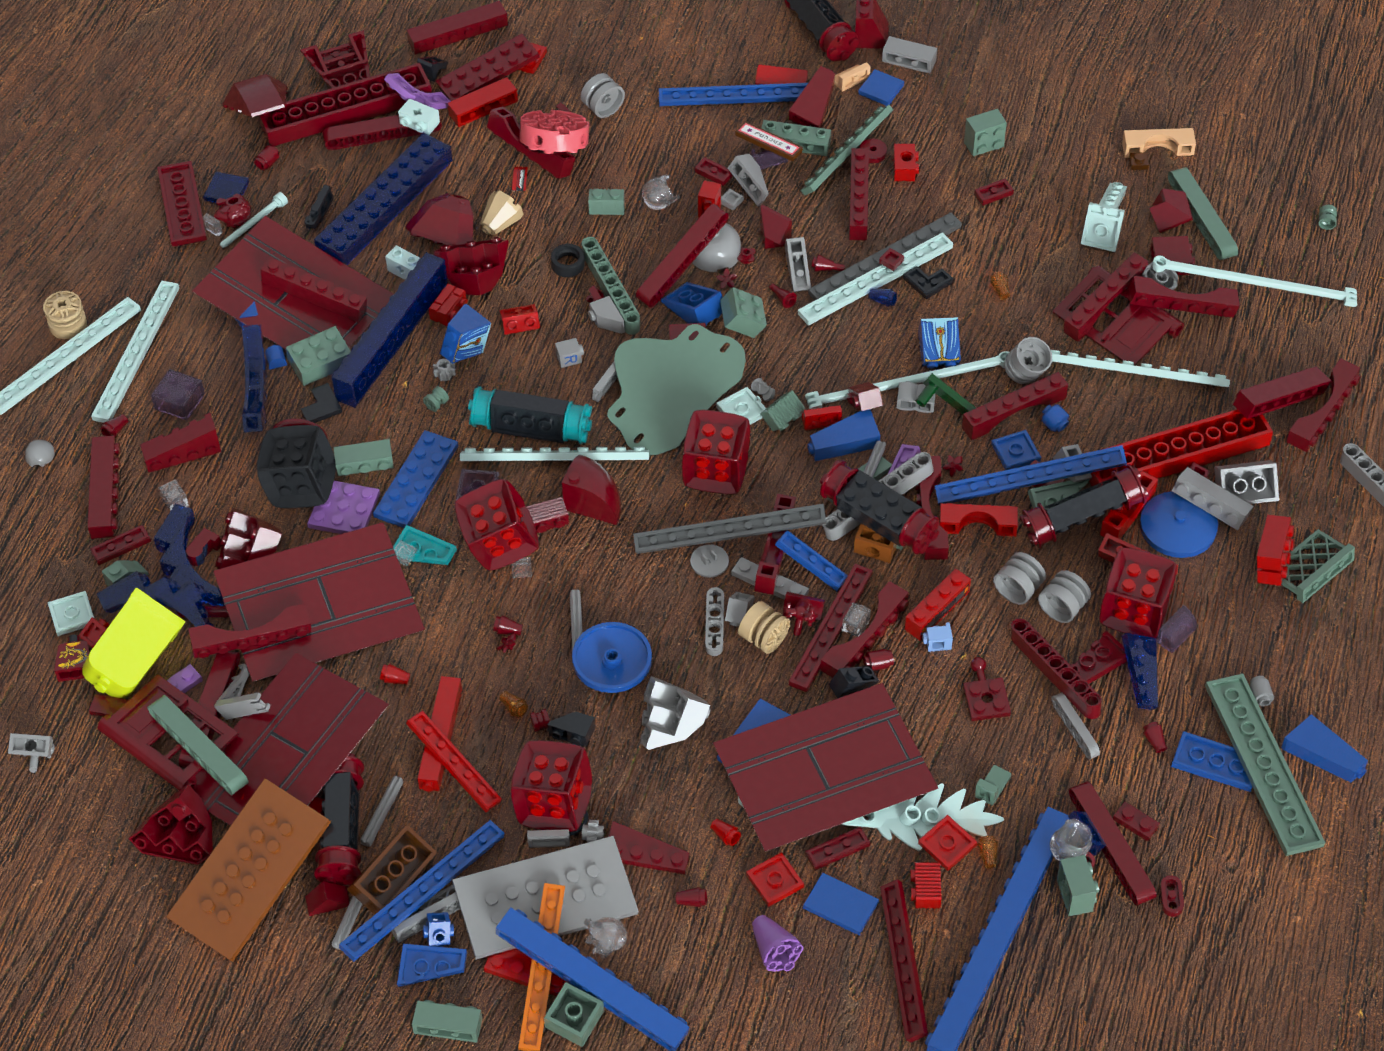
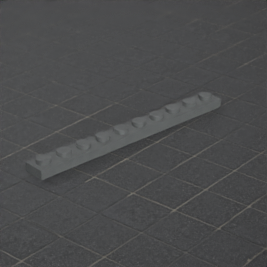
M950 212L808 289V294L815 301L881 266L879 258L889 248L903 254L942 232L946 236L962 227V222Z
M817 504L635 533L633 536L635 552L640 554L824 525L827 522L824 504Z

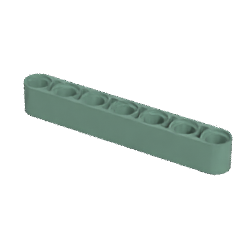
M1184 167L1168 172V180L1172 188L1186 193L1193 221L1219 260L1237 256L1238 247L1188 168Z
M594 237L584 238L582 240V250L589 269L605 297L610 296L622 316L625 332L630 335L637 334L640 331V315L598 241Z
M163 695L147 707L151 716L230 795L235 794L249 783L246 775L167 696Z

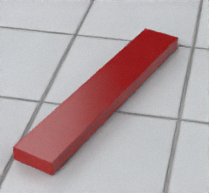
M423 710L407 720V726L485 813L502 801L497 792Z

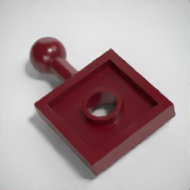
M975 657L971 661V669L977 673L978 681L963 683L971 721L1011 716L1003 677L986 680L984 672L986 661L982 657ZM989 696L992 698V701L986 703L981 698Z

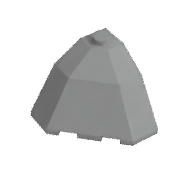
M651 676L644 693L647 711L644 710L642 714V725L645 726V729L641 735L640 743L646 749H653L687 739L708 718L710 704L687 690Z

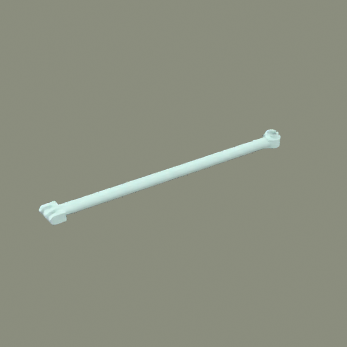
M1156 256L1152 262L1153 270L1156 272L1168 269L1343 300L1345 306H1357V290L1354 288L1345 287L1344 291L1170 261L1163 256Z
M1004 351L996 357L874 383L873 385L879 387L880 391L899 388L900 382L909 381L915 384L924 382L931 373L938 378H944L998 365L1005 368L1004 361L1009 352ZM847 389L819 396L818 391L807 393L805 398L809 409L822 408V404L847 399V393L849 392Z

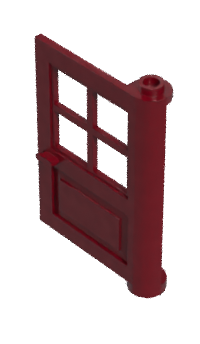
M1099 265L1092 267L1088 275L1053 310V313L1062 320H1065L1072 313L1069 310L1080 298L1084 297L1086 299L1089 296L1086 292L1098 280L1104 282L1111 273ZM1128 289L1120 294L1129 300ZM1129 304L1119 315L1105 308L1104 312L1115 320L1102 333L1092 327L1085 336L1122 362L1131 361L1136 366L1168 331L1169 336L1176 338L1182 332L1184 323L1163 308Z
M157 674L116 713L105 715L99 721L97 728L102 734L106 735L176 789L180 790L189 784L195 790L197 785L195 775L203 767L194 760L182 770L169 759L182 748L180 744L174 747L166 756L151 747L166 730L151 716L147 707L163 695L167 696L184 714L189 712L201 721L197 726L200 730L204 726H208L220 735L213 743L221 751L239 734Z

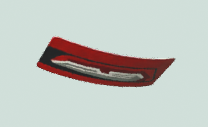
M514 167L512 191H526L528 167Z

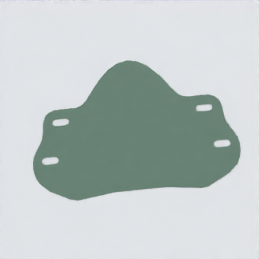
M698 324L689 325L673 340L652 338L627 340L619 345L614 358L622 393L619 399L608 409L607 416L622 432L627 445L632 450H634V447H645V450H649L650 456L675 449L686 436L693 412L696 410H708L719 397L741 380L746 362L745 351L735 339L715 334ZM694 331H698V336L692 341L689 340V336ZM725 343L730 344L725 352H720V348ZM624 407L626 411L620 417H616L615 414L618 410ZM640 433L644 434L639 443H634V439Z

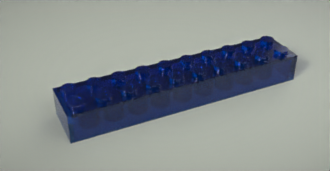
M426 133L420 135L314 239L315 246L348 265L453 161L451 146Z
M426 252L418 260L415 268L408 273L405 281L399 285L398 290L390 297L387 305L381 309L378 317L371 322L369 329L362 334L359 342L352 347L347 358L343 359L338 370L333 372L332 381L335 397L338 402L356 408L428 311L429 307L448 284L445 259Z

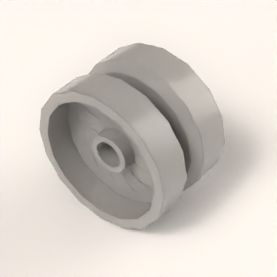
M604 73L592 77L585 84L581 92L582 102L600 118H606L614 114L620 108L625 98L623 88L615 83L608 74Z

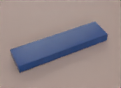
M788 530L775 544V546L835 591L840 589L848 577L847 574Z

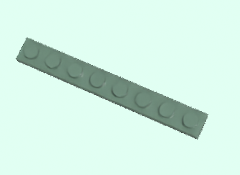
M890 105L878 107L874 111L875 115L867 118L864 121L865 125L854 131L855 135L849 137L844 142L845 145L839 147L834 152L835 156L828 158L824 162L825 166L817 169L814 172L815 176L805 181V186L800 190L804 196L814 192L851 154V148H857L893 111Z

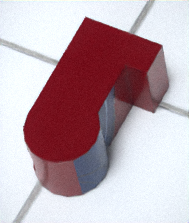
M203 528L186 549L189 563L192 566L202 565L205 557L213 549L218 551L221 548L220 536Z

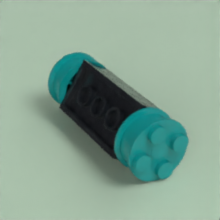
M479 386L474 389L473 400L470 399L468 410L471 411L469 425H472V427L477 425L487 426V429L495 433L563 444L568 440L579 441V444L587 442V431H591L592 420H589L592 406H589L587 403L582 406L574 404L573 401L569 402L497 389L487 391Z

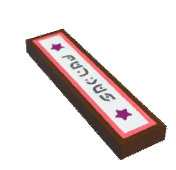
M746 121L735 131V136L790 161H794L803 152L802 146Z

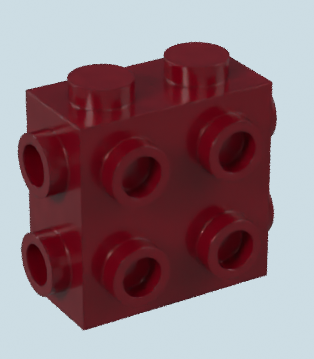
M1188 236L1152 237L1150 246L1152 262L1156 256H1163L1170 261L1195 265V257L1191 256L1192 243H1189ZM1176 271L1177 275H1191L1190 273Z

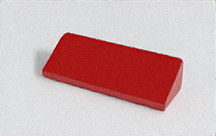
M759 64L755 85L807 83L808 71Z

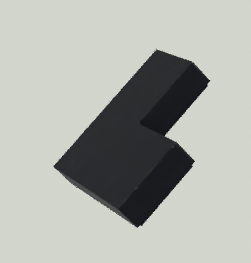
M918 266L903 274V279L925 299L930 298L954 283V278L943 268L930 276H927Z
M328 383L311 389V393L317 403L301 408L304 419L313 423L342 413V408Z

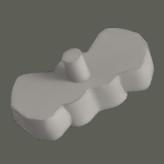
M757 378L752 382L751 390L763 395L764 401L767 402L774 398L775 389L763 382L762 378Z

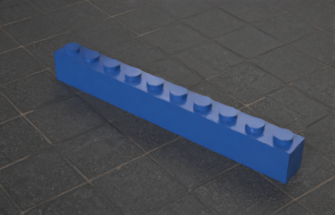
M513 908L508 910L496 927V935L570 985L603 1001L606 1009L667 1050H677L689 1031L688 1023L679 1016L674 1017L665 1006L661 1004L656 1005L647 994L643 992L638 993L629 982L625 980L620 981L611 970L607 968L602 969L593 958L589 956L586 958L581 955L578 948L571 944L568 946L562 942L560 936L555 933L550 934L544 930L545 928L541 923L529 920L523 911L519 909L514 910Z

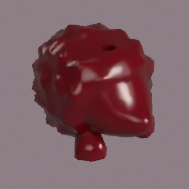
M235 194L227 199H217L216 204L221 207L213 216L215 220L224 222L228 227L236 228L237 226H242L243 223L247 222V219L251 218V205L242 195Z

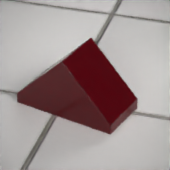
M324 881L305 896L309 916L346 908L350 904L346 886Z

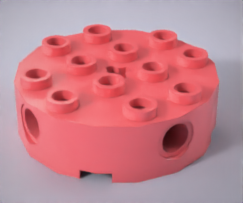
M541 110L525 113L520 117V142L528 146L530 150L539 149L543 150L546 154H553L554 151L577 153L578 149L586 148L588 144L589 121H586V118L582 115L561 110H551V113H543Z

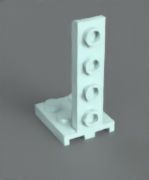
M1120 182L1110 183L1099 204L1089 203L1081 239L1082 245L1112 252L1116 251L1125 210L1118 208L1125 196L1127 186H1123Z

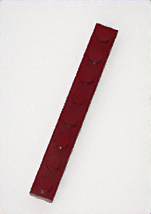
M854 564L789 679V686L804 692L808 691L820 670L822 657L835 643L869 582L873 570Z
M896 879L881 886L880 889L905 1038L911 1043L928 1036V1029L903 885L900 880Z

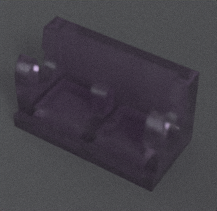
M755 149L750 151V155L760 166V169L788 162V159L771 151L755 154Z

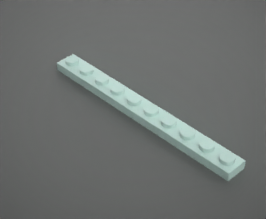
M942 232L903 253L904 261L895 271L881 265L798 309V315L809 326L902 276L914 267H919L952 249L953 242Z
M162 280L91 415L93 421L103 423L113 419L179 290L177 283Z
M129 297L125 298L0 391V416L140 312V306Z
M1051 350L1052 362L1227 388L1230 384V380L1226 379V375L1215 374V377H1208V373L1197 371L1195 375L1189 374V370L1178 369V372L1170 371L1171 367L1160 366L1159 369H1154L1151 364L1141 363L1140 367L1134 366V362L1123 361L1120 364L1115 363V359L1104 358V361L1097 360L1096 356L1086 355V358H1079V354L1068 352L1066 356L1060 355V351Z
M530 447L521 448V451H514V448H502V451H495V448H483V451H476V448H465V451L460 453V461L574 460L578 455H583L593 460H649V450H645V447H634V450H626V447H615V450H608L607 447H596V450H589V447H578L577 450H570L569 447H560L559 450L542 447L540 451H532Z

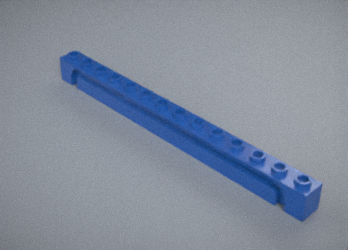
M1047 807L1045 813H1040L1037 820L1038 827L1037 829H1032L1028 839L1030 843L1028 846L1024 845L1021 851V861H1016L1012 869L1014 874L1011 879L1008 878L1003 888L1005 892L1003 895L1000 894L995 903L997 908L995 912H990L986 922L988 926L986 929L982 928L978 937L980 942L978 946L974 945L970 952V962L964 963L961 970L962 977L960 981H955L952 988L954 993L951 998L947 997L943 1006L945 1011L942 1016L938 1015L934 1024L936 1029L934 1033L930 1032L926 1039L927 1051H958V1047L962 1043L1058 850L1060 842L1069 827L1071 816Z

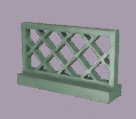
M1316 530L1290 552L1291 560H1299V564H1286V567H1288L1287 577L1283 578L1281 585L1297 594V600L1304 603L1354 561L1355 547L1351 544L1345 546L1321 530ZM1319 537L1325 543H1314V540ZM1326 548V553H1315V549ZM1329 548H1337L1340 551L1338 553H1329ZM1303 549H1312V554H1301V551ZM1302 559H1313L1314 564H1302ZM1316 559H1327V562L1316 564ZM1314 569V573L1303 574V570ZM1289 570H1300L1301 574L1289 575ZM1290 580H1301L1302 583L1296 587L1290 583Z

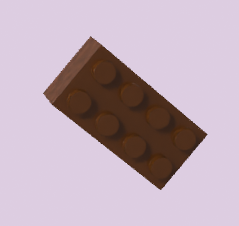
M406 824L396 832L347 890L375 915L411 884L437 852Z

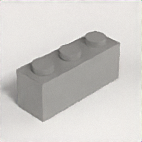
M891 36L888 37L883 48L882 62L929 74L937 59V48Z

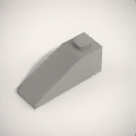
M750 154L736 156L728 166V170L755 204L760 206L769 195L760 166Z
M804 237L786 239L784 245L793 292L807 291L811 288Z

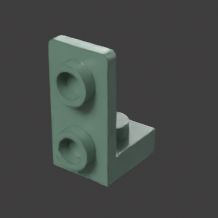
M993 765L985 780L980 778L977 782L975 797L985 800L986 803L993 806L1011 778V773Z

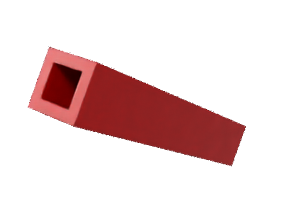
M441 676L431 720L451 741L462 693L461 678ZM426 746L417 778L419 789L427 792L440 791L445 767Z

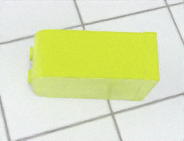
M135 588L126 604L91 650L82 668L83 676L101 693H106L115 698H128L168 645L173 642L186 621L138 588Z

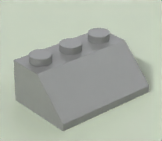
M1268 460L1214 467L1215 483L1247 503L1279 501L1277 463Z

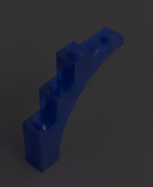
M261 324L242 326L245 362V399L242 412L244 433L263 431L267 423L265 408L267 401L265 383L267 368Z
M175 503L154 536L156 548L164 553L159 561L162 572L167 576H171L166 583L168 596L174 600L185 602L191 596L195 600L200 599L213 606H225L220 589L201 578L187 559V541L190 530L195 522V517L191 508Z
M136 571L97 593L104 611L114 613L123 608L135 588H138L161 605L173 608L184 615L195 627L207 624L215 627L209 622L207 618L209 616L208 611L202 606L208 603L206 598L207 592L202 585L200 586L194 582L179 590L175 580L163 577L151 584L146 574Z

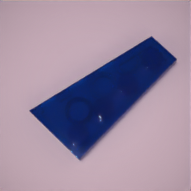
M1125 633L1121 637L1137 707L1154 710L1158 707L1156 638Z

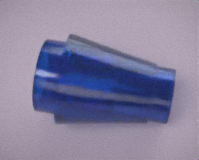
M871 289L869 299L887 307L894 306L897 300V292H894L893 289Z

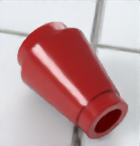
M384 664L380 680H383L384 683L408 685L411 673H407L391 664Z
M715 819L711 823L710 828L725 845L734 846L740 840L741 833L737 827L719 819Z

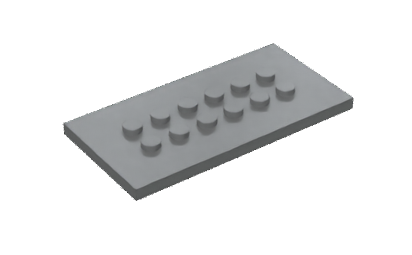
M614 836L452 879L475 959L516 949L496 935V927L510 908L514 910L519 909L527 915L529 920L538 922L544 883L565 886L558 936L634 916L639 912Z

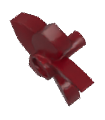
M727 268L724 270V275L716 276L718 280L722 281L721 289L727 285L731 288L734 287L732 280L737 277L736 274L730 275Z
M948 455L947 460L949 464H946L943 469L950 470L951 477L955 475L956 470L964 471L960 465L962 463V456L954 458Z
M511 634L508 638L503 637L501 640L503 644L496 649H502L504 653L508 648L510 651L513 650V646L516 644V635Z

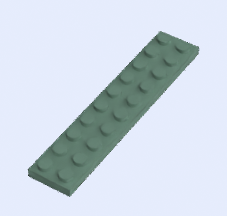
M1244 674L1206 682L1205 688L1285 856L1324 847L1325 841Z

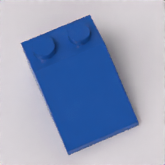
M686 282L662 298L661 302L688 324L705 323L707 326L710 321L721 316L720 300L723 296L721 291Z

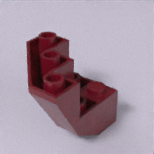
M450 193L430 199L406 224L405 229L412 236L424 237L433 240L432 242L436 244L453 246L473 241V212L470 201L464 196Z
M492 237L490 240L478 242L467 241L465 244L453 246L442 245L440 249L433 251L451 284L465 290L467 295H482L492 291L501 278L509 241L508 239H501V237Z
M232 508V511L227 513L225 533L220 540V545H222L220 556L217 557L215 563L217 570L275 553L282 535L280 529L235 508Z
M188 784L161 804L128 839L142 854L198 865L213 852L212 820L202 798Z

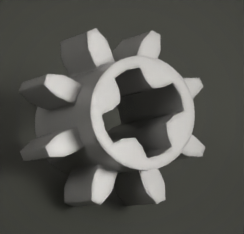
M439 359L437 364H433L434 377H439L440 381H448L452 376L456 375L455 363L452 364L447 359Z
M589 820L588 825L583 824L582 840H587L588 843L604 838V826L599 825V820Z

